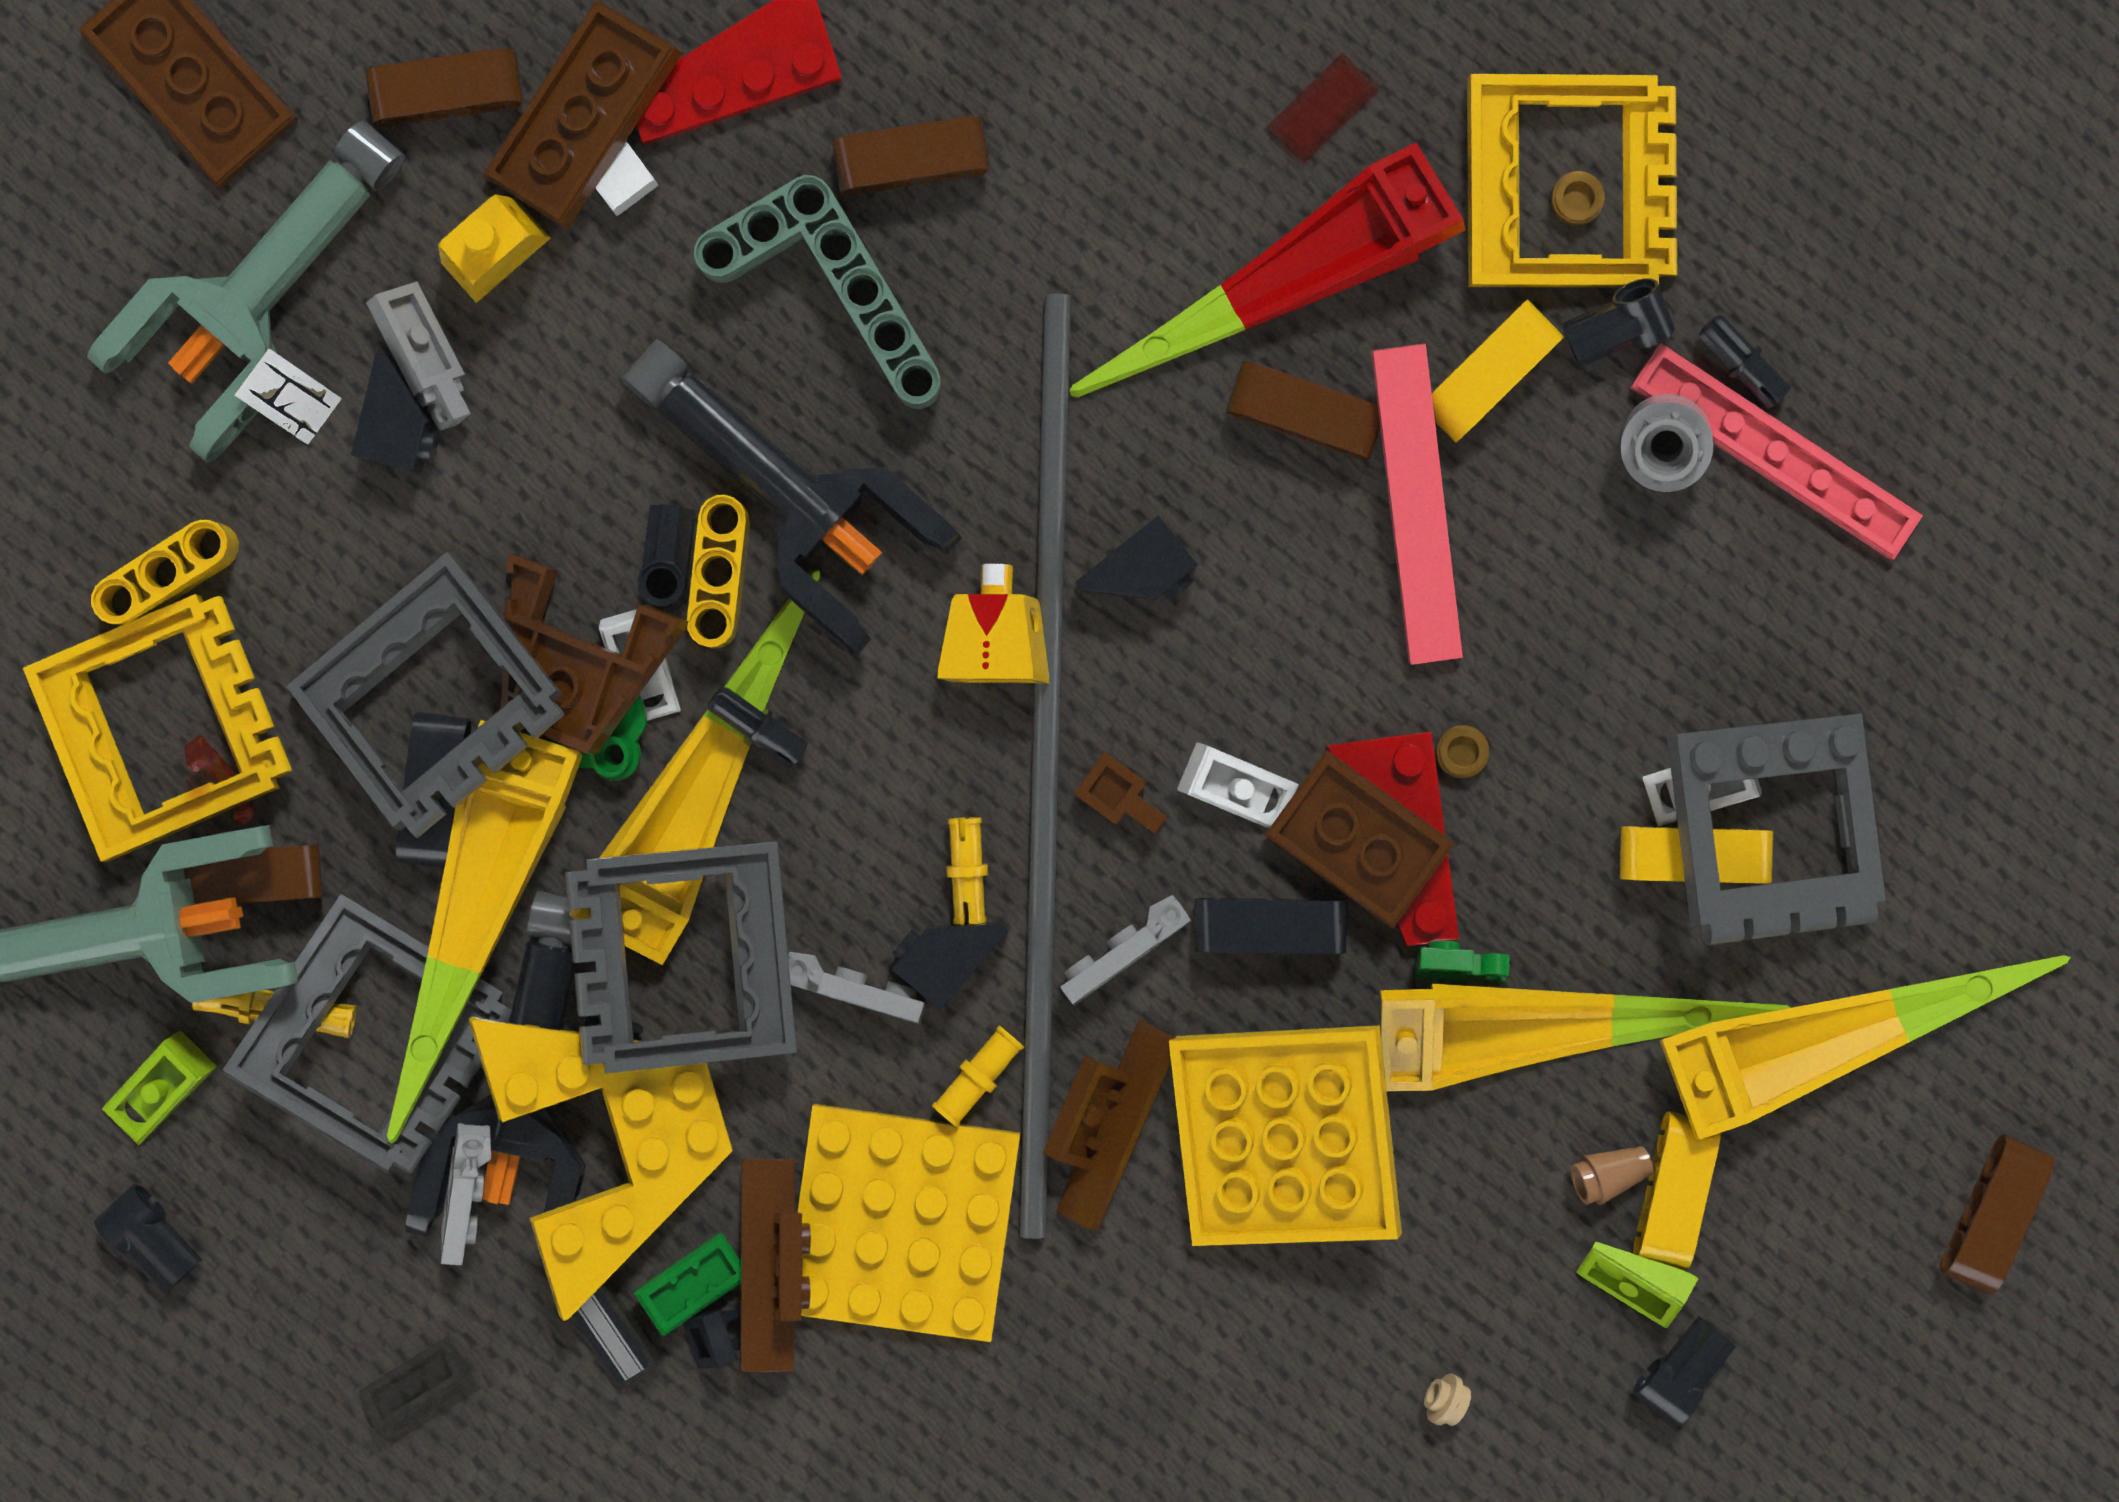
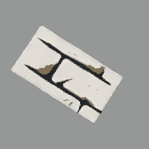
M270 348L235 394L236 397L307 445L342 399Z

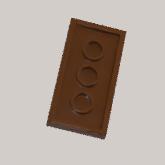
M111 0L78 29L220 189L299 120L193 0Z
M596 0L482 176L568 230L683 53L674 45Z

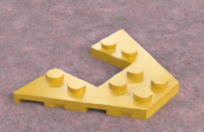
M471 1017L468 1018L498 1118L502 1122L600 1088L603 1093L629 1183L529 1218L559 1317L565 1321L598 1290L733 1151L707 1063L604 1073L603 1063L582 1064L580 1032L553 1030L534 1025H519Z

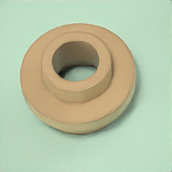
M1450 1373L1442 1379H1436L1431 1383L1424 1398V1406L1427 1408V1418L1430 1422L1436 1425L1446 1423L1454 1426L1463 1418L1470 1404L1471 1391L1463 1385L1460 1377Z

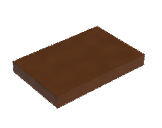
M1328 750L1324 752L1265 834L1271 841L1392 929L1455 844L1446 835Z

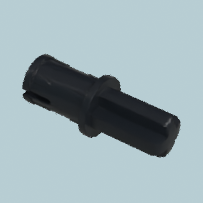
M1718 315L1703 326L1699 336L1730 369L1727 375L1730 378L1736 376L1762 403L1766 410L1775 404L1774 400L1778 402L1788 393L1791 385L1788 382L1786 383L1760 355L1762 348L1760 346L1753 348L1724 316Z
M727 687L719 688L708 704L709 711L745 735L743 742L749 746L753 743L774 757L775 760L787 769L792 768L793 764L797 763L806 750L808 742L774 719L771 710L767 708L760 711Z

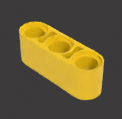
M1527 299L1432 393L1435 423L1457 443L1564 336Z
M715 495L707 499L701 506L698 515L687 613V630L691 638L698 644L712 649L722 648L730 644L737 635L750 530V516L747 509L734 497L728 495ZM722 506L733 507L738 514L737 526L728 534L716 533L711 525L713 513ZM716 558H725L732 566L731 579L723 586H711L705 574L707 565ZM710 610H719L726 618L727 626L725 632L716 639H707L700 631L699 623L701 617Z
M197 520L190 523L101 580L95 586L91 595V606L94 613L102 621L109 624L124 625L169 605L228 567L236 559L239 552L237 536L230 527L211 520ZM215 531L221 540L220 549L214 557L206 559L201 553L200 542L206 533ZM170 559L175 565L176 576L169 586L162 587L156 579V570L163 561ZM125 587L132 598L131 606L125 614L119 616L112 607V598L119 589Z
M1621 826L1620 879L1685 882L1678 828ZM1713 829L1719 882L1772 883L1773 831Z
M1667 1111L1660 1130H1664L1665 1133L1658 1136L1652 1162L1653 1175L1649 1176L1648 1179L1653 1181V1185H1647L1637 1231L1642 1232L1641 1237L1635 1236L1633 1254L1688 1271L1696 1250L1721 1133L1696 1141L1687 1115Z

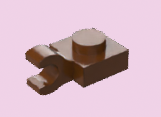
M1105 751L1074 792V795L1115 825L1127 813L1156 834L1168 818L1138 796L1147 782Z

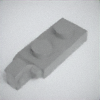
M416 281L374 295L366 304L414 397L416 396V400L422 407L427 406L428 413L440 431L458 425L471 414L461 396V392L464 389L460 378L465 373L418 282Z
M1173 895L1150 906L1145 927L1137 932L1131 924L1107 941L1111 951L1094 962L1091 956L1088 955L1064 972L1069 981L1062 985L1061 989L1075 1006L1190 923L1189 916Z
M789 952L788 961L791 986L920 1024L926 1004L915 1000L917 990L889 981L886 989L881 990L865 985L868 976L866 974L838 966L834 976L823 971L815 955Z
M458 1123L441 1225V1264L462 1265L465 1244H475L478 1215L477 1213L470 1212L472 1201L481 1202L483 1195L484 1170H478V1168L491 1160L490 1126L488 1125L477 1126Z

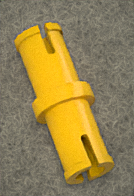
M981 817L948 819L951 865L946 866L947 877L952 878L953 924H965V922L979 924L987 922L984 906L983 876L988 875V864H982Z
M999 1025L996 1028V1032L970 1062L967 1059L963 1061L959 1066L963 1071L938 1101L933 1103L932 1107L954 1126L958 1127L960 1121L986 1091L991 1094L997 1087L994 1081L1020 1050L1022 1051L1024 1046Z

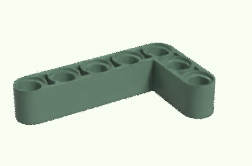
M803 175L795 178L706 231L698 238L694 246L696 264L708 279L716 283L733 281L804 239L898 398L905 405L915 409L929 407L938 399L941 393L942 381L937 367L831 189L823 179L814 175ZM807 191H817L824 196L822 209L812 215H804L796 209V202L799 196ZM764 217L775 219L779 223V231L772 240L759 242L752 238V227L757 220ZM836 235L844 236L851 241V250L845 258L831 260L824 256L823 246L830 237ZM726 244L732 247L734 251L733 259L727 267L713 269L707 265V254L713 246ZM862 280L871 281L878 287L876 299L866 306H859L850 300L852 286ZM888 325H896L905 332L903 345L894 351H885L876 343L879 331ZM915 370H923L932 377L930 390L925 395L919 397L911 396L903 389L905 377Z

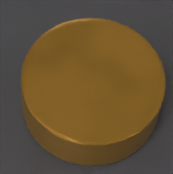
M1583 171L1570 172L1561 177L1554 185L1550 196L1551 208L1556 217L1562 222L1573 226L1584 225L1592 221L1602 210L1605 200L1604 189L1599 180L1590 173Z
M1465 725L1454 726L1446 730L1439 737L1435 748V755L1439 766L1447 774L1454 777L1467 778L1476 775L1485 767L1489 758V745L1485 736L1479 730Z

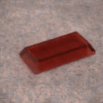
M1342 52L1268 127L1305 163L1379 89Z

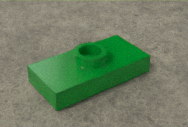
M718 1232L632 1291V1293L660 1335L665 1336L740 1284L741 1261L722 1232Z

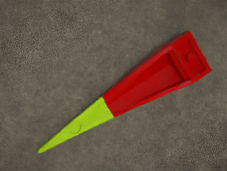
M1414 143L1369 165L1305 220L1218 287L1163 326L1073 384L1069 390L1071 396H1083L1419 260V253L1465 231L1464 219L1417 143Z

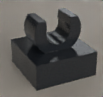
M740 1310L700 1311L682 1323L698 1369L720 1368L737 1360L734 1350H740V1337L730 1339L726 1327L731 1320L740 1317Z

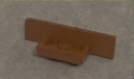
M1140 1019L1119 1067L1084 1056L1043 1151L1044 1154L1057 1161L1075 1166L1056 1211L1086 1229L1097 1231L1102 1223L1171 1063L1169 1040L1176 1037Z
M745 1159L741 1163L740 1369L743 1372L794 1371V1321H801V1309H809L810 1279L808 1276L802 1277V1255L810 1254L811 1231L809 1223H802V1213L794 1212L795 1159Z

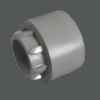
M1660 394L1647 398L1630 412L1624 423L1621 436L1623 463L1629 474L1646 488L1660 492H1673L1684 489L1700 479L1712 459L1713 436L1710 422L1704 411L1695 402L1686 397L1675 394ZM1661 431H1673L1681 437L1682 445L1677 452L1663 455L1653 448L1651 444L1652 439Z

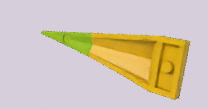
M816 568L809 570L807 574L818 582L820 578L819 570ZM788 599L724 687L731 689L757 709L763 711L805 612ZM708 709L599 858L714 847L728 804L750 745L748 746L743 742L745 735ZM701 875V880L647 885V881L629 884L619 883L625 946L663 965L690 919L704 875ZM589 908L572 909L569 913L574 920L590 918Z
M480 720L479 726H481L485 721ZM519 732L528 744V747L497 773H494L485 762L481 763L478 767L486 776L487 781L455 807L426 964L387 1132V1138L390 1143L398 1140L566 809L565 802L583 757L578 750L540 738L535 739L531 735Z
M2062 955L1899 988L1712 1022L1662 1039L1660 1043L1695 1139L1698 1141L1748 1124L2068 963L2071 957Z
M1432 984L1431 989L1380 990L1379 1025L1387 1092L1432 1091L1526 1065L1618 1045L1673 1036L1712 1022L1791 1007L1776 1004Z

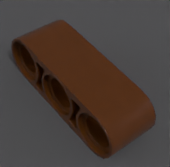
M489 49L375 66L365 71L373 125L379 127L398 126L397 120H402V124L405 125L449 118V113L454 112V117L501 111L500 105H505L506 110L518 108L524 103L517 54L513 49Z
M961 117L842 136L832 141L841 195L862 194V188H866V192L870 193L913 186L914 180H918V185L965 178V172H969L970 177L990 171L981 117Z
M1242 361L1226 408V413L1244 420L1245 416L1250 417L1249 422L1293 437L1295 433L1300 434L1298 439L1342 454L1345 449L1349 451L1348 456L1361 460H1370L1380 431L1378 405L1247 361Z
M319 844L266 848L259 855L184 869L185 879L190 878L195 904L231 897L236 898V904L323 897Z
M2005 1134L2001 1135L1993 1144L1991 1152L1995 1153L1993 1158L1988 1156L1969 1198L1973 1201V1204H1966L1948 1244V1247L1952 1248L1950 1253L1945 1251L1941 1261V1272L1989 1295L1997 1292L2003 1284L2054 1169L2053 1156Z

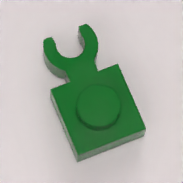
M1433 941L1429 943V948L1421 947L1415 957L1414 979L1467 982L1468 979H1478L1486 982H1505V977L1509 976L1510 955L1499 953L1474 954L1473 950H1460V944L1457 942Z

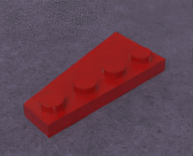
M773 0L680 58L637 123L643 144L648 145L843 81L817 0Z
M1431 731L1326 745L1329 752L1445 835ZM1448 854L1397 922L1406 946L1459 939Z

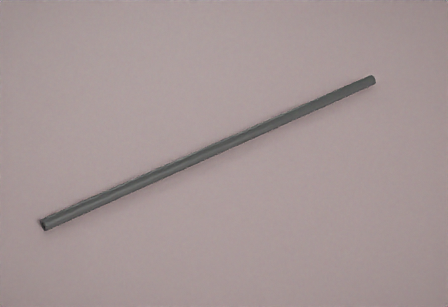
M1058 293L1045 294L1037 599L1041 608L1049 683H1035L1020 1210V1237L1032 1239L1046 1237L1048 1155L1044 1154L1043 1151L1049 1140L1071 295Z

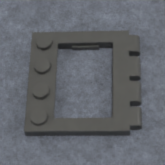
M448 552L442 555L286 686L392 827L399 831L407 827L416 838L423 835L446 815L445 810L437 801L443 796L455 808L487 781L486 776L478 767L481 763L485 762L494 773H497L528 747L526 741L519 734L524 727L537 739L565 716L555 702L563 694L455 557ZM463 614L472 625L469 629L497 665L502 669L506 668L522 691L408 787L402 790L386 769L387 765L361 731L352 725L344 712L458 616Z
M1862 713L1667 736L1690 925H1700L1701 936L1705 945L1742 941L1744 936L1749 940L1788 935L1791 930L1798 934L1834 929L1837 924L1840 927H1850L1877 922V902L1886 901ZM1835 769L1838 795L1835 796L1841 848L1845 847L1848 874L1720 890L1707 784Z
M778 842L586 859L585 870L565 872L568 910L589 908L590 918L569 920L573 963L594 961L595 971L574 974L578 1016L599 1015L600 1023L598 1025L579 1027L583 1065L603 1063L604 1073H615L797 1053ZM725 873L739 1031L715 1034V1031L712 1030L661 1036L659 1040L633 1042L619 883L629 884L647 881V885L701 880V875H721Z
M340 894L295 961L299 983L276 989L222 1072L225 1076L388 1174L391 1167L395 1165L406 1173L412 1174L432 1144L431 1140L415 1130L420 1124L431 1132L438 1134L461 1098L457 1093L444 1085L449 1080L457 1086L467 1089L482 1066L476 1043L473 1042L474 1037L468 1018L479 1017L484 1020L509 1023L511 1009L499 1002L503 994L502 991L479 978L398 1140L394 1143H390L387 1138L393 1107L376 1132L354 1119V1113L309 1086L305 1089L285 1077L370 948L390 958L392 963L420 980L423 978L429 947Z

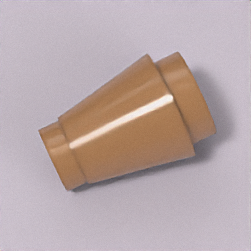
M1638 1146L1636 1148L1582 1155L1579 1163L1571 1165L1570 1172L1575 1190L1581 1201L1586 1205L1593 1202L1603 1205L1641 1182L1644 1178L1652 1176L1653 1165L1646 1149L1643 1146Z

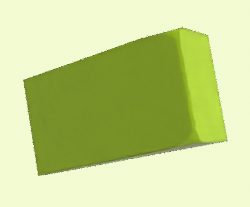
M178 1031L159 1045L106 1103L102 1110L139 1146L217 1066L182 1031ZM126 1102L130 1104L146 1120V1122H135L132 1119H130L125 1109Z
M1599 1242L1594 1243L1576 1271L1578 1275L1664 1328L1669 1327L1682 1309L1699 1279L1679 1268Z

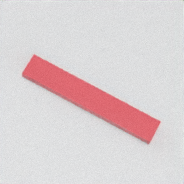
M1426 344L1372 350L1371 355L1408 661L1413 665L1463 658Z
M1662 343L1657 345L1630 386L1631 390L1645 399L1660 394H1675L1695 402L1704 411L1710 422L1713 444L1890 560L1895 559L1923 516Z

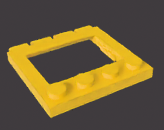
M1470 74L1467 78L1468 287L1621 288L1638 279L1651 278L1655 279L1659 284V277H1676L1677 239L1659 238V230L1677 229V186L1658 185V178L1677 177L1676 134L1658 133V126L1676 125V87L1658 86V75ZM1519 104L1547 105V107L1623 106V259H1602V255L1550 254L1548 258H1520Z
M191 595L23 668L100 862L114 860L280 789L276 779L293 771L279 736L260 741L258 735L272 730L275 726L260 689L254 688L243 693L239 689L240 686L255 680L240 640H233L221 645L220 638L236 631L222 596L204 601L201 595ZM183 632L240 774L215 785L207 783L163 802V807L144 815L88 672L105 665H112Z

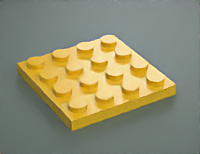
M1380 1025L1175 1036V1039L1169 1040L1192 1246L1391 1240L1400 1237L1402 1229Z
M813 1104L798 1205V1213H802V1223H809L811 1231L810 1254L802 1255V1277L808 1276L810 1279L809 1309H801V1316L991 1342L1020 1132L963 1124L956 1127L948 1122Z

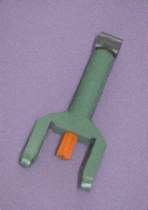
M367 121L357 122L339 140L334 150V156L342 163L339 164L337 161L334 163L330 160L228 277L194 279L188 276L148 279L101 333L88 351L87 358L103 373H110L118 368L125 359L127 362H130L180 305L201 325L168 362L179 375L193 384L225 346L239 358L248 362L249 364L195 425L194 436L190 441L189 447L205 462H211L220 456L258 413L257 410L236 397L235 394L269 348L277 353L271 340V309L371 196L367 192L369 189L365 185L367 184L374 191L382 189L396 176L404 164L405 154Z
M270 825L161 845L142 875L139 894L132 905L0 929V983L140 957L152 965L162 982L190 1003L299 983L295 962L288 963L282 959L203 973L201 962H205L201 935L239 929L241 927L239 918L243 917L242 907H237L236 898L234 897L195 904L190 878L185 879L184 874L185 868L261 854L267 847L274 846Z

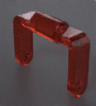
M202 735L184 745L186 764L192 772L203 768L216 784L236 776L233 769ZM252 801L232 809L234 819L239 825L246 824L254 816Z

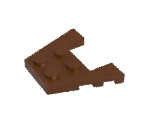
M509 554L506 573L512 574L511 599H505L504 619L510 621L512 631L563 694L555 702L565 716L544 732L542 736L586 754H598L686 630L688 621L651 606L639 604L623 653L619 654L542 623L558 570L520 555ZM506 668L502 669L501 708L522 691Z

